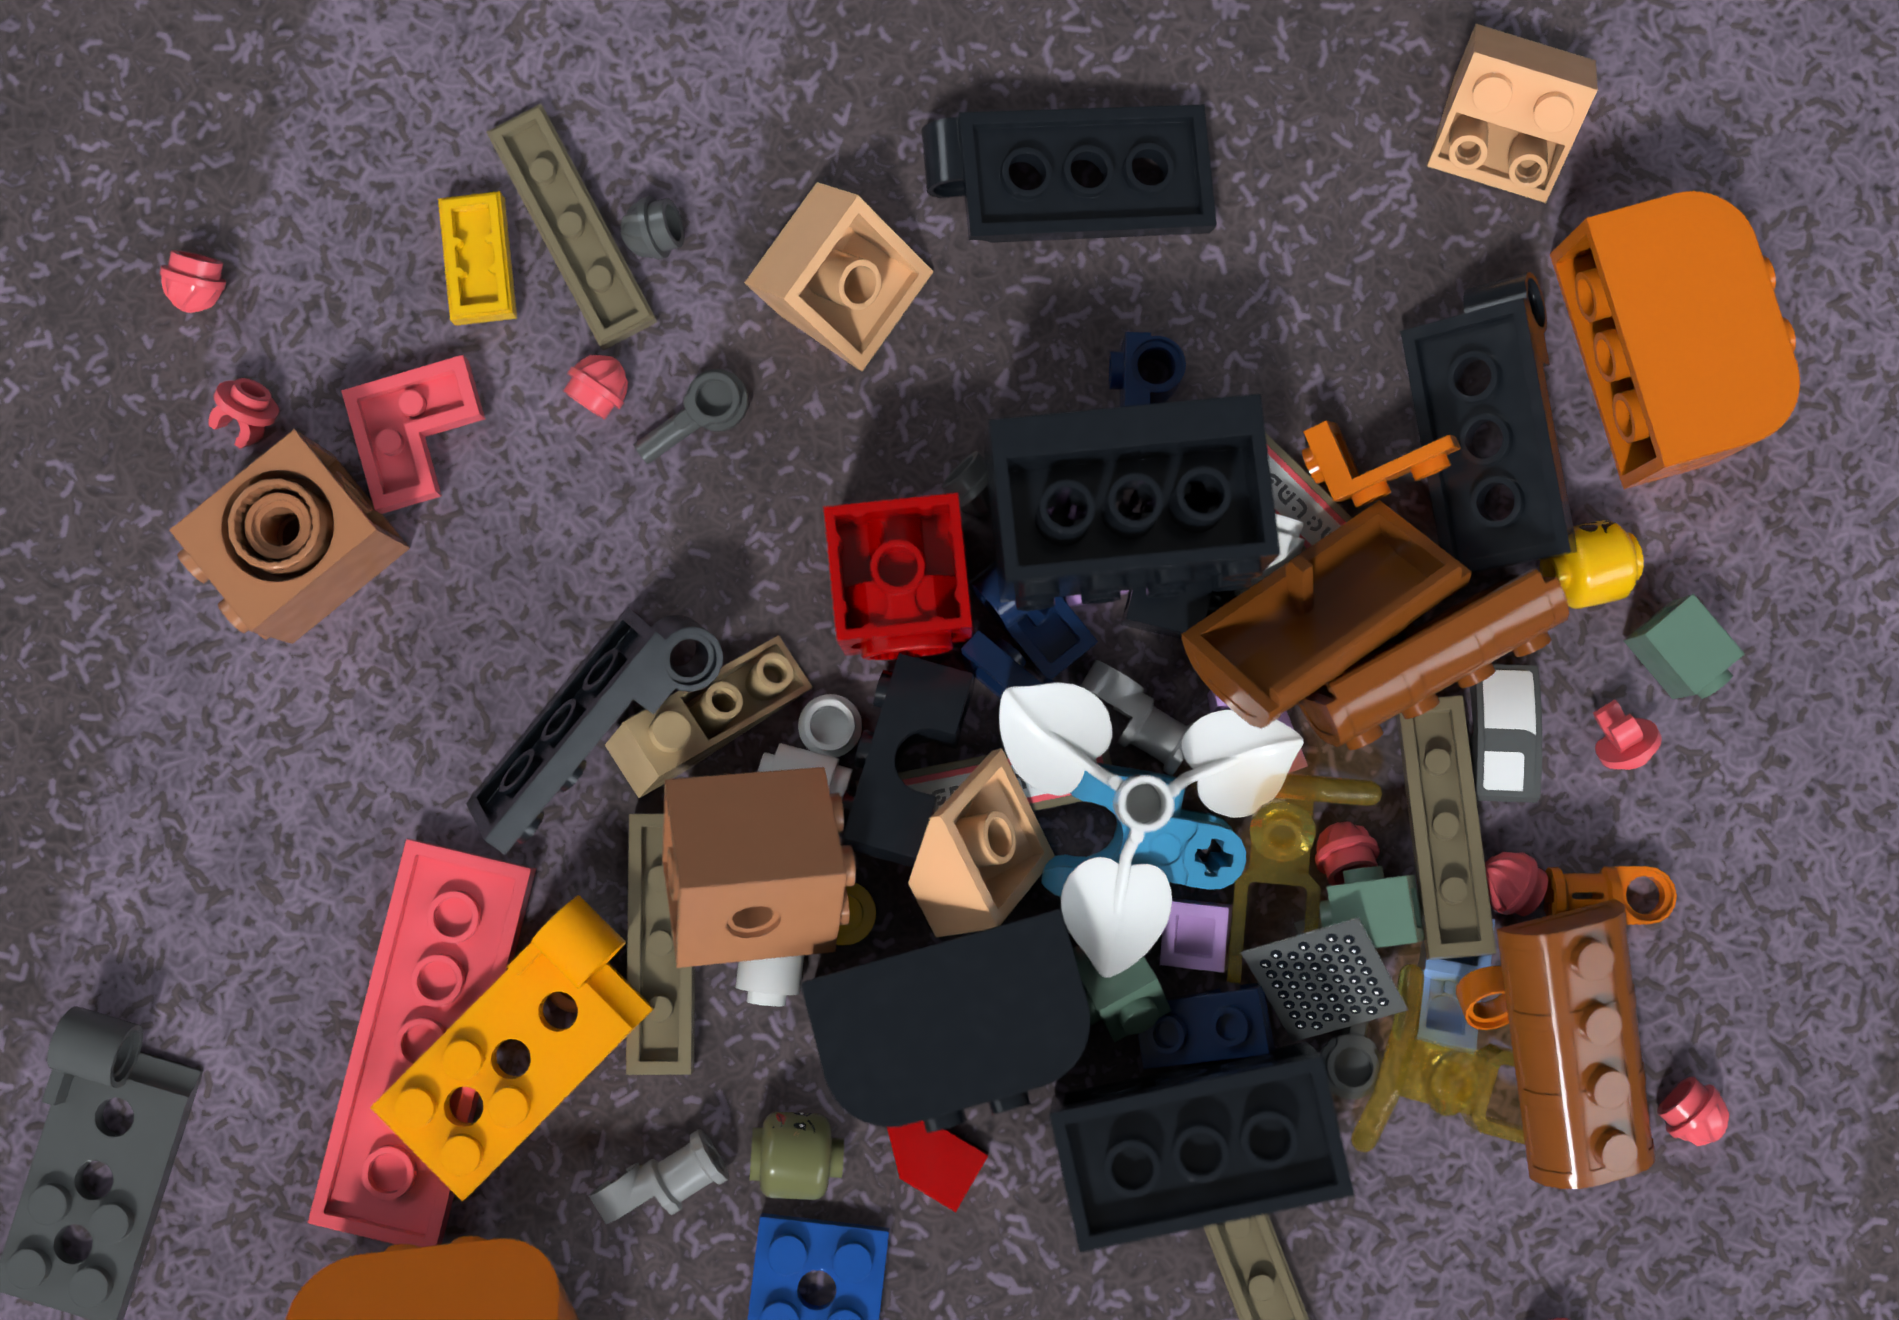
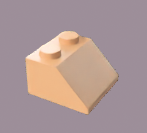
M817 182L744 283L781 317L858 370L863 371L934 271L859 195Z

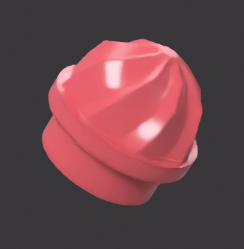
M171 250L168 265H161L160 268L164 294L174 306L186 313L199 312L213 307L219 299L222 290H225L227 281L221 278L223 262L196 253Z
M589 355L580 360L574 367L571 366L567 374L572 378L563 390L565 394L604 420L614 407L621 409L627 393L628 381L625 370L617 359L612 356Z
M1349 821L1337 822L1328 826L1319 834L1315 863L1317 869L1321 873L1326 874L1330 885L1345 884L1343 871L1378 866L1376 859L1379 856L1380 850L1377 841L1370 836L1363 826L1354 825Z
M1502 852L1492 856L1485 862L1489 900L1495 911L1504 915L1516 913L1520 916H1527L1538 908L1547 891L1548 876L1544 870L1538 867L1533 857L1525 853Z
M1688 1077L1681 1081L1660 1103L1657 1109V1114L1667 1122L1666 1131L1672 1137L1689 1141L1696 1146L1706 1145L1721 1139L1727 1129L1730 1115L1724 1100L1720 1096V1092L1711 1084L1702 1085L1695 1077Z

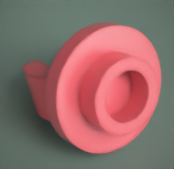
M239 378L235 381H224L217 386L214 393V401L217 406L211 411L208 423L212 429L216 430L227 426L233 418L236 419L240 426V433L234 445L241 449L258 442L263 437L265 427L275 422L279 414V407L272 399L270 391L254 380Z
M1616 700L1593 712L1598 725L1606 735L1596 743L1595 751L1600 762L1607 768L1625 770L1639 768L1645 765L1659 749L1662 737L1655 723L1647 719L1634 718L1631 714L1625 716L1620 704Z

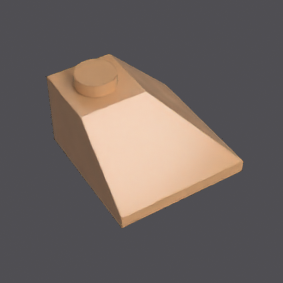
M1002 748L992 750L929 820L908 884L936 937L978 932L999 927L1041 876L1048 861L1055 857Z

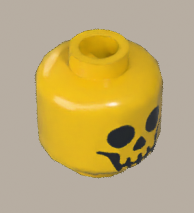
M1609 520L1573 526L1577 552L1540 560L1542 576L1558 578L1567 598L1568 606L1574 609L1615 602L1628 597L1636 585V580H1639L1644 568L1643 553L1637 538L1632 533L1626 532L1619 524Z

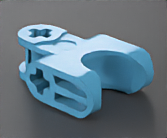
M1097 763L1123 780L1137 775L1152 776L1160 779L1167 785L1176 779V777L1166 774ZM1085 770L1079 785L1070 794L1081 801L1105 806L1115 814L1113 807L1115 790ZM1184 788L1177 796L1173 797L1174 809L1169 821L1157 830L1144 832V839L1139 843L1133 855L1131 865H1154L1166 874L1170 883L1202 889H1222L1227 887L1242 875L1246 865V849L1243 842L1222 817L1212 813L1181 809L1185 792ZM1115 814V834L1106 848L1087 857L1066 854L1053 857L1045 865L1041 883L1054 895L1061 897L1063 885L1068 875L1087 859L1106 857L1119 864L1120 854L1129 836L1130 827L1124 825ZM1211 839H1215L1222 848L1220 853L1210 852L1207 862H1203L1196 853L1197 849H1208Z

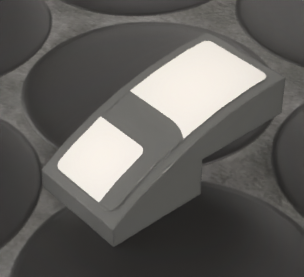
M1493 664L1496 672L1492 676L1470 686L1474 732L1469 739L1476 800L1537 803L1541 795L1542 709L1538 666Z

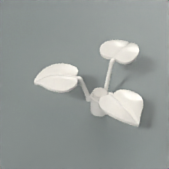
M1066 683L1009 687L1003 692L1000 702L999 728L1005 752L1017 774L1036 790L1046 794L1062 796L1069 794L1079 785L1086 770L1089 774L1115 790L1113 798L1115 814L1124 825L1130 827L1129 836L1120 854L1119 864L1106 857L1087 859L1068 875L1061 893V911L1066 927L1101 976L1106 978L1112 977L1138 962L1158 940L1171 913L1172 893L1166 874L1160 868L1151 864L1131 865L1133 855L1139 843L1144 839V832L1154 831L1164 826L1173 813V797L1177 796L1181 790L1197 781V792L1200 800L1208 809L1217 814L1232 818L1246 817L1264 809L1281 790L1289 769L1303 745V738L1299 733L1278 720L1260 729L1248 724L1233 710L1212 712L1195 721L1182 737L1181 751L1192 770L1183 773L1167 785L1160 779L1152 776L1137 775L1123 780L1093 761L1105 753L1112 738V724L1108 710L1093 693L1085 688Z

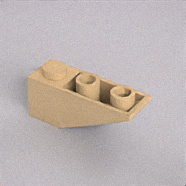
M778 635L722 666L716 679L707 687L693 692L679 690L670 695L654 715L645 709L625 720L607 741L605 747L638 798H641L665 784L666 779H673L813 687Z

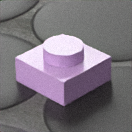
M1172 898L1171 913L1162 932L1160 965L1225 972L1228 969L1233 905Z

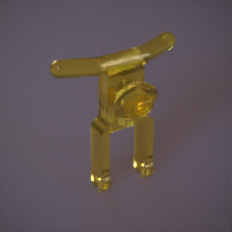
M1288 773L1281 790L1275 798L1260 806L1253 814L1249 826L1251 838L1249 867L1235 881L1227 982H1241L1243 957L1241 952H1243L1247 892L1250 883L1261 882L1306 888L1303 934L1318 929L1321 887L1309 874L1310 848L1316 836L1315 821L1313 819L1314 802L1372 806L1379 802L1382 796V790L1376 782ZM1197 781L1190 785L1197 791Z
M1416 964L1403 966L1398 974L1397 989L1408 1010L1393 1015L1392 1028L1373 1092L1351 1135L1353 1147L1359 1152H1370L1374 1149L1399 1101V1097L1429 1104L1433 1111L1443 1116H1454L1460 1112L1465 1123L1478 1132L1525 1145L1523 1126L1485 1116L1500 1066L1509 1065L1515 1067L1513 1050L1489 1043L1478 1051L1471 1052L1417 1037L1425 976L1421 967Z

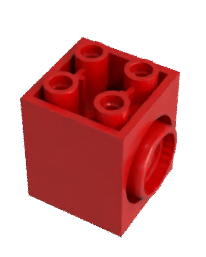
M958 493L823 507L836 640L845 656L861 654V657L866 660H895L899 653L915 658L948 652L953 649V645L966 644L971 639L972 620Z

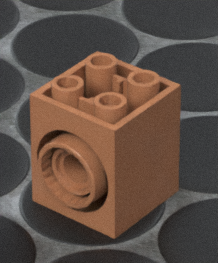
M295 429L169 530L183 547L177 553L181 563L200 582L206 583L210 580L224 598L218 603L220 611L236 629L242 633L250 630L265 640L271 637L291 644L296 642L410 549L384 515L374 510L371 499L335 455Z
M825 767L665 780L662 866L677 968L835 952L839 925H847L849 922V902L845 886H854L855 861L852 847L850 845L841 846L838 832H842L844 827L843 804L839 792L830 793Z

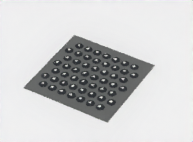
M1359 918L1241 952L1259 985L1262 986L1264 994L1292 1042L1408 1010Z

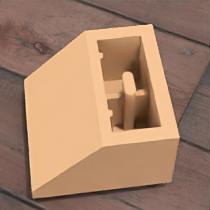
M1476 24L1455 73L1427 166L1546 203L1598 91L1596 60Z

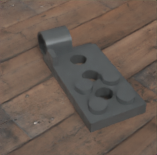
M79 1006L69 1009L58 1023L51 1038L47 1055V1063L52 1071L41 1101L51 1106L0 1259L1 1293L89 1320H124L204 1071L141 1052L143 1042V1028L141 1025ZM115 1097L127 1101L133 1110V1123L125 1134L111 1131L104 1121L105 1106ZM91 1161H100L106 1164L112 1172L113 1185L105 1197L91 1194L84 1185L83 1174ZM71 1224L83 1226L91 1234L93 1241L92 1250L85 1260L72 1258L63 1247L64 1232Z

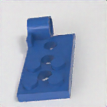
M761 1213L747 1320H879L890 1228ZM810 1271H823L834 1280L836 1294L829 1303L815 1306L807 1303L802 1298L799 1292V1281Z

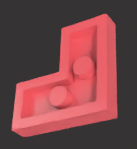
M464 355L341 390L374 510L380 514L441 497L442 494L425 437L485 420L470 363Z

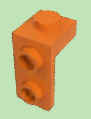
M1326 420L1303 431L1309 447L1302 449V456L1313 480L1317 484L1325 481L1335 502H1345L1352 499L1355 507L1358 508L1390 494L1391 489L1388 482L1409 472L1412 473L1414 480L1418 481L1450 467L1451 463L1447 455L1460 450L1461 447L1455 436L1447 435L1360 475L1338 424Z

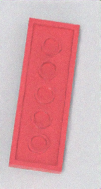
M406 839L308 1224L395 1245L413 1244L419 1247L442 1245L454 1193L370 1107L508 970L507 966L514 960L536 868L423 841ZM458 1087L453 1092L450 1099V1109L459 1121L473 1123L480 1095L476 1090L470 1087Z

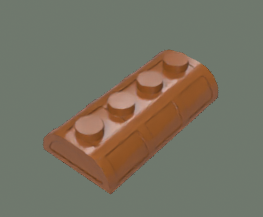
M1379 500L1182 634V641L1193 668L1210 690L1240 718L1251 726L1262 729L1322 685L1342 674L1345 669L1383 642L1399 634L1410 623L1447 597L1467 586L1471 577V571Z
M1532 569L1523 575L1511 574L1417 627L1414 626L1413 622L1410 623L1406 629L1397 634V638L1366 654L1345 669L1342 674L1322 685L1297 704L1312 729L1323 741L1335 747L1346 744L1348 750L1362 748L1380 738L1384 733L1380 724L1395 715L1402 713L1404 719H1411L1436 707L1440 703L1436 693L1457 682L1460 688H1466L1486 680L1496 672L1492 662L1512 650L1516 657H1522L1548 645L1552 640L1548 631L1567 621L1569 617L1568 602L1557 577L1542 576L1538 569Z
M1616 899L1497 929L1529 1178L1547 1187L1583 1189L1599 1186L1648 1170L1655 1163L1654 1139L1651 1134L1646 1093V1073L1642 1060L1636 1011L1637 999L1635 984L1632 978L1626 929L1625 905Z

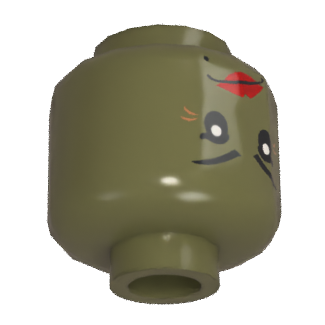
M773 1112L766 1117L763 1128L753 1127L749 1180L759 1181L760 1189L766 1197L816 1200L826 1193L829 1177L842 1178L844 1138L832 1137L831 1124L825 1115Z

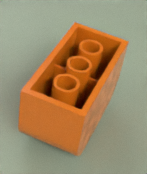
M1685 191L1587 217L1550 253L1623 489L1712 465L1769 437L1789 419L1796 406L1800 390L1799 368L1794 355L1796 348L1795 332L1789 320L1782 317L1774 293L1776 275L1773 265L1766 256L1762 255L1755 232L1747 218L1730 202L1710 193Z
M477 1236L460 1237L453 1240L451 1244L419 1247L413 1244H396L386 1248L384 1252L353 1255L335 1261L321 1269L304 1284L294 1298L286 1316V1320H579L551 1262L540 1250L528 1243L515 1239L487 1240Z

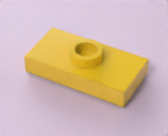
M500 191L438 198L450 321L455 326L517 319L504 196Z

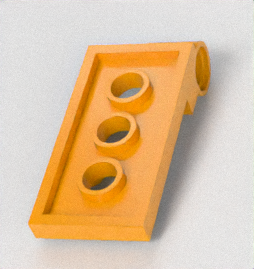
M580 895L568 902L539 930L531 943L507 966L508 970L370 1107L462 1202L655 1009L609 963L626 941ZM564 992L575 1000L578 1015L570 1028H555L545 1019L543 1006L551 993ZM507 1039L519 1040L529 1049L531 1062L528 1070L523 1075H508L499 1067L497 1051L503 1041ZM458 1087H470L480 1094L483 1100V1112L477 1122L464 1123L452 1114L450 1099Z

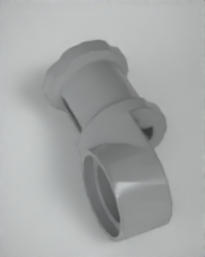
M1095 660L1080 687L1085 688L1113 705V709L1130 719L1117 743L1124 748L1130 744L1138 747L1163 763V771L1172 776L1184 759L1181 751L1182 737L1194 722L1185 725L1154 706V698L1144 693L1145 689L1140 684L1109 665Z
M698 1129L690 1134V1143L664 1160L658 1162L655 1159H651L641 1166L639 1163L626 1168L627 1173L613 1183L607 1180L589 1194V1198L606 1224L617 1220L653 1196L656 1197L660 1205L669 1214L674 1215L682 1210V1201L712 1182L718 1185L723 1184L729 1180V1173L710 1138L701 1129Z

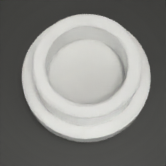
M835 694L821 695L811 700L802 710L798 722L799 735L803 744L810 751L834 758L840 757L850 752L858 743L862 733V719L857 708L848 699Z

